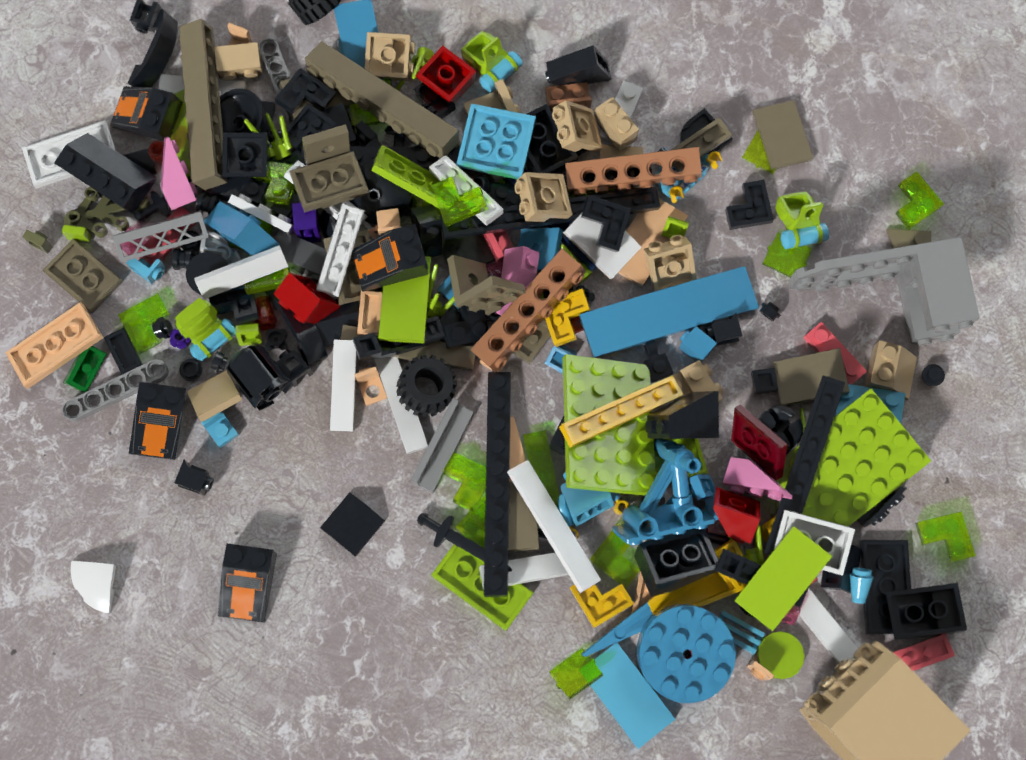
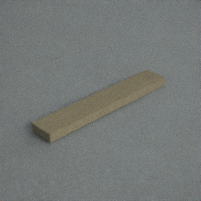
M343 325L340 340H352L354 337L361 336L357 335L358 327ZM436 341L413 351L390 356L412 360L415 357L420 359L421 355H427V358L434 355L436 360L444 359L443 364L445 365L450 364L453 368L473 371L475 354L471 351V346L459 345L447 348L446 342Z

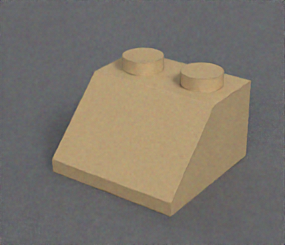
M879 340L872 347L864 387L905 393V400H909L917 357L901 345Z

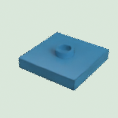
M561 228L521 229L518 247L525 246L540 252L537 272H541L560 251L563 230Z

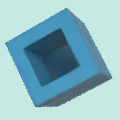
M695 326L692 331L688 329L681 336L680 340L682 343L679 349L695 362L700 360L702 363L717 343Z

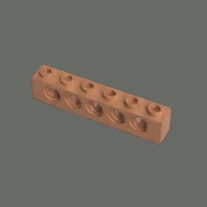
M699 147L565 163L568 191L573 193L574 196L586 195L587 191L606 193L611 188L624 191L636 185H640V188H649L653 186V183L673 185L678 180L692 183L698 181V178H702ZM679 162L685 167L681 172H675L672 166ZM659 165L662 167V171L658 175H653L650 173L651 167ZM631 168H637L640 170V173L637 177L632 178L628 176V171ZM613 170L618 173L616 179H606V174L609 171ZM588 173L596 175L595 180L591 183L584 181V177Z
M561 249L526 287V293L518 297L471 348V351L494 372L503 368L508 361V357L522 347L526 337L534 334L538 329V324L552 314L554 306L568 296L572 286L581 282L586 272L585 269L566 251ZM559 275H565L561 282H556V278ZM550 291L547 298L541 299L543 292ZM529 308H534L533 314L526 316V311ZM514 325H519V329L515 333L510 332ZM504 341L503 347L495 350L496 344Z

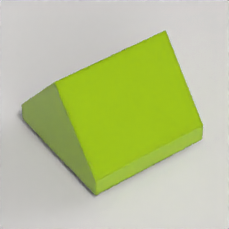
M668 216L661 236L670 238L674 235H682L684 237L689 223Z

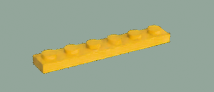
M672 375L563 423L559 428L571 448L681 398L683 393Z

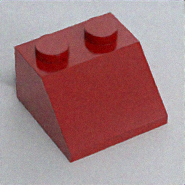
M442 45L420 69L416 77L450 103L461 98L473 85L477 71Z
M290 272L274 292V295L279 299L278 303L287 310L291 309L295 313L294 317L303 324L306 322L316 324L341 306L330 295L316 291L317 284L313 280Z
M716 487L713 509L726 534L738 543L746 542L751 544L760 521V501Z

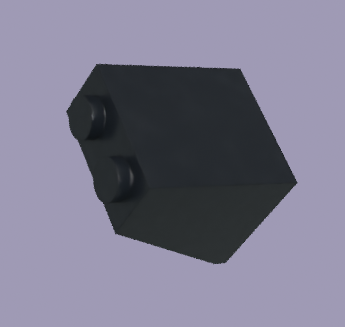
M718 391L690 392L647 415L645 424L647 438H719Z

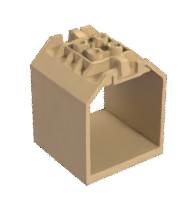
M874 641L872 644L869 642L863 643L855 651L852 658L843 659L834 668L837 672L821 680L817 685L820 689L809 696L803 703L804 706L798 709L813 730L842 760H943L971 731L901 658L878 641Z

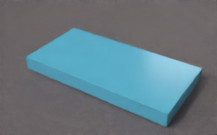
M618 643L613 644L579 671L637 749L676 720Z

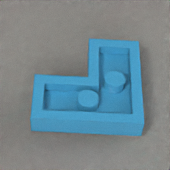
M697 474L690 477L691 484H689L692 495L697 497L698 500H705V511L713 516L715 521H720L713 509L715 486L711 476Z

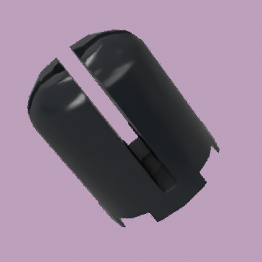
M258 344L238 351L232 357L227 367L229 377L254 408L257 407L259 411L274 404L273 399L282 391L286 394L292 386L288 376L265 347Z
M775 405L764 411L757 419L771 431L776 432L775 434L787 443V454L801 440L803 423L801 418L790 423L797 413L789 407Z

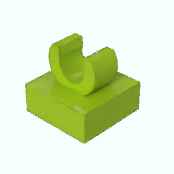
M253 321L243 323V325H235L239 346L262 344V335L258 323L252 324Z

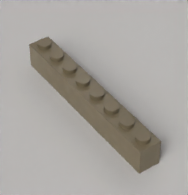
M198 19L179 26V42L182 53V79L185 89L184 100L186 102L185 117L188 125L187 138L190 149L189 159L191 161L190 177L192 183L207 190L226 184L227 178L222 177L223 128L214 51V30L203 19Z
M323 41L305 57L306 70L309 74L322 80L331 89L334 88L340 92L345 99H351L357 103L362 110L372 113L380 122L390 125L397 133L407 136L415 145L425 148L430 155L441 159L443 156H447L459 143L458 129Z

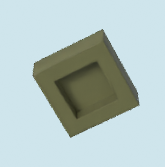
M26 230L22 236L29 245L47 254L52 248V245L47 241L48 237L39 231L33 233Z

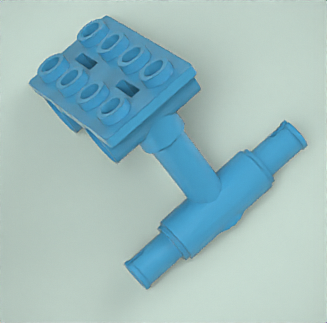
M656 439L654 441V450L665 461L640 507L636 505L628 506L623 512L624 524L612 527L613 532L626 544L638 545L643 540H659L664 538V535L672 533L676 535L684 534L686 530L693 528L705 529L709 524L715 523L713 516L694 505L693 495L689 490L687 471L689 473H693V471L697 473L701 468V463L684 445L665 439ZM672 480L673 495L666 504L657 506Z

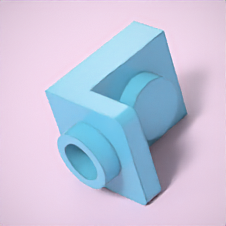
M142 258L126 262L132 271L151 284L163 276L166 268L159 259H156L152 265Z
M222 411L201 422L219 448H222L239 436Z

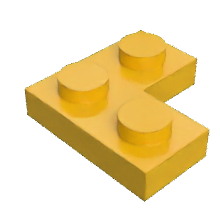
M583 289L569 293L563 301H559L554 306L552 314L545 319L555 347L577 340L570 319L591 311Z
M575 584L569 588L593 629L634 604L623 584L618 585L604 595H601L595 584L581 593Z

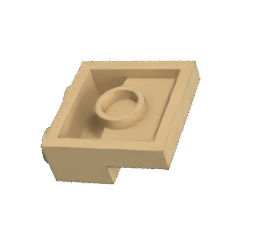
M367 32L365 69L378 78L409 81V76H412L414 72V63H410V55H415V42L411 41V36L407 34Z
M567 100L553 107L552 118L557 125V138L562 148L574 152L582 148L593 152L603 149L593 109Z
M525 172L517 179L515 192L520 194L521 203L519 211L521 215H524L525 221L545 222L549 218L568 219L572 216L563 174Z
M674 235L670 237V241L664 243L654 241L649 244L648 248L643 249L646 267L650 272L653 292L697 280L692 245L686 236Z
M700 360L673 375L683 396L690 392L718 391L719 403L723 399L721 396L723 390L718 382L713 383L710 378L712 372L706 363L702 364Z

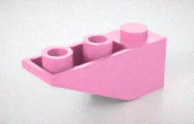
M165 137L161 190L169 208L174 210L196 201L195 194H198L194 183L192 181L188 182L185 174L189 173L184 160L180 162L176 153L180 151L176 141H171L169 137Z
M730 458L723 483L731 488V492L740 495L746 492L758 498L767 495L769 498L779 501L782 498L792 499V495L751 460Z

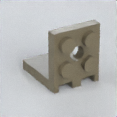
M346 124L302 137L306 165L350 152L349 132ZM365 194L324 206L322 209L365 196Z
M456 255L447 258L457 308L465 305L469 307V311L477 312L481 309L485 310V315H490L501 310L508 303L516 301L518 297L526 293L524 284L495 276L488 278L486 264Z

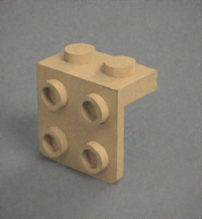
M503 79L495 82V92L470 100L464 104L467 116L471 104L521 113L519 106L513 104L511 99L513 98V93L510 86H506Z

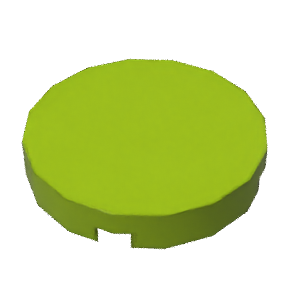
M782 631L770 633L762 638L760 645L757 647L758 663L771 672L775 679L791 678L803 666L805 656L803 646L790 633Z

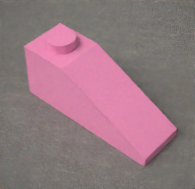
M525 246L505 249L501 278L524 284L526 289L536 277L540 252ZM513 302L503 306L496 314L502 315Z

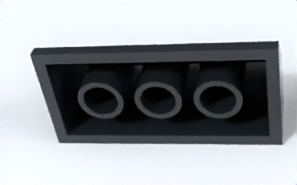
M89 133L66 144L54 164L133 215L158 179Z

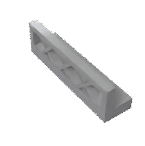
M201 210L112 236L121 262L209 238ZM200 223L203 234L192 236L186 233L190 224ZM186 225L183 231L178 228ZM174 229L182 233L177 242L172 243L164 239L168 230ZM164 232L162 237L158 236L157 233ZM152 235L160 239L156 248L149 249L142 245L146 236ZM184 235L189 237L187 239L181 240ZM142 238L140 243L134 241L135 239ZM129 241L137 245L134 254L124 256L121 243ZM162 241L167 243L166 245L160 246ZM140 247L145 249V251L138 252Z
M452 399L411 478L414 485L432 494L474 415L473 411L461 406L459 400Z

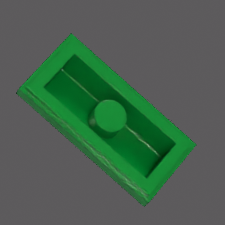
M94 346L83 351L75 358L63 383L81 392H87L107 353Z

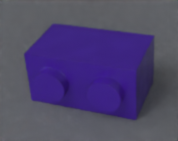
M300 201L293 203V223L296 236L310 243H321V225L318 210L315 209L304 213Z

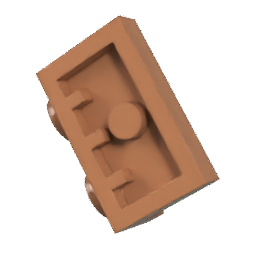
M588 82L545 87L546 102L552 113L553 107L566 100L591 109L592 98L589 95Z

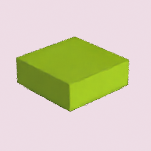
M63 225L62 233L68 240L74 238L76 241L90 243L91 234L85 227Z

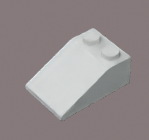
M784 510L774 549L794 526L832 555V558L822 570L843 575L855 529Z

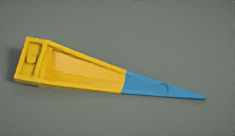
M733 539L714 550L718 560L723 549L744 557L736 541ZM714 572L672 592L653 596L586 649L582 656H588L640 633L651 616H654L668 606L691 604L702 607L743 590L746 584L719 572Z

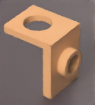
M228 24L227 28L231 36L228 45L253 43L248 30L241 26Z
M398 208L376 211L379 236L401 227Z
M376 366L364 368L359 373L354 374L366 406L387 399ZM372 385L377 386L380 390L379 395L374 398L366 394L367 388Z
M756 652L746 666L751 669L750 673L760 681L763 679L765 681L771 680L774 675L758 663Z

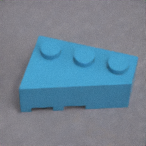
M219 201L204 220V223L233 245L244 249V252L249 256L280 245L260 227L261 222L256 217L247 214L244 210L238 209L230 203L226 205Z

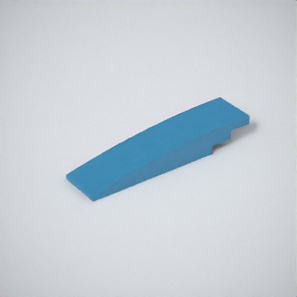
M744 266L580 314L579 317L592 357L596 358L608 353L640 346L651 340L656 341L688 329L691 330L695 326H704L712 323L713 320L733 317L735 313L739 315L758 309L759 306L746 267Z

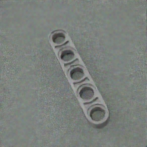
M267 38L261 41L259 49L276 95H278L281 91L278 88L280 81L291 79V76L277 42L274 39ZM268 45L275 47L274 52L270 54L265 53L263 50ZM275 63L282 65V69L278 72L271 70V66ZM282 107L287 123L290 125L293 121L291 113Z
M159 359L151 360L68 400L62 407V414L71 422L87 418L138 393V386L131 385L133 376L141 375L142 382L157 384L168 376V367ZM155 365L163 366V372L159 376H153L151 373ZM114 385H120L122 388L118 396L110 395V389ZM93 395H99L101 398L97 406L89 405V399ZM73 405H78L80 409L78 415L74 417L69 416L68 409Z

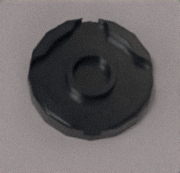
M199 253L187 265V283L193 291L201 295L194 278L229 264L225 258L217 253Z

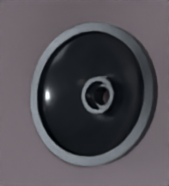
M238 88L220 96L223 133H252L245 124V119H248L260 133L264 123L265 111L262 101L255 93L247 89Z
M371 159L359 165L369 193H366L365 196L349 200V202L357 208L365 210L364 214L368 216L365 220L366 222L378 225L376 211L398 208L399 217L401 218L410 206L412 193L371 171L375 159ZM373 191L378 193V198L372 196Z

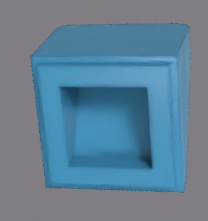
M564 344L558 347L553 346L544 364L563 374L562 357L565 354L576 355L577 352Z

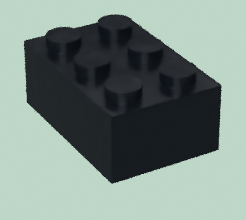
M545 104L527 113V115L536 116L526 165L531 173L564 175L563 170H566L565 163L578 162L579 157L576 152L562 148L557 138L558 128L552 118V112L548 105Z

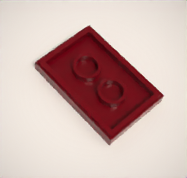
M741 404L734 408L731 441L774 480L781 479L783 477L787 443Z

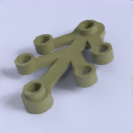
M91 187L84 191L85 199L79 207L69 211L64 217L65 225L85 227L98 238H103L107 235V227L104 223L98 222L94 224L88 220L97 218L115 226L119 231H126L129 228V222L126 217L111 215L125 209L116 203L110 204L111 200L105 196L101 198L93 210L87 211L91 204L100 197L99 192ZM147 195L136 211L141 212L150 206Z

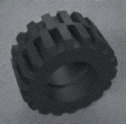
M289 0L288 5L304 25H309L330 13L342 0Z
M421 355L420 359L415 357L411 363L408 362L402 370L396 385L398 387L396 391L397 396H401L399 402L401 405L406 404L404 409L407 411L413 410V415L416 416L422 413V417H427L429 414L435 416L438 412L444 411L456 393L455 388L457 387V381L454 380L456 374L455 372H450L452 368L450 364H443L445 360L442 358L436 360L434 355H431L430 358H427V355ZM419 377L431 379L437 385L438 393L435 395L423 394L417 389L415 379Z

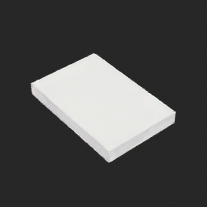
M581 213L563 233L609 279H612L639 251L641 246L626 231L624 232L619 252L596 246L602 224L581 218Z

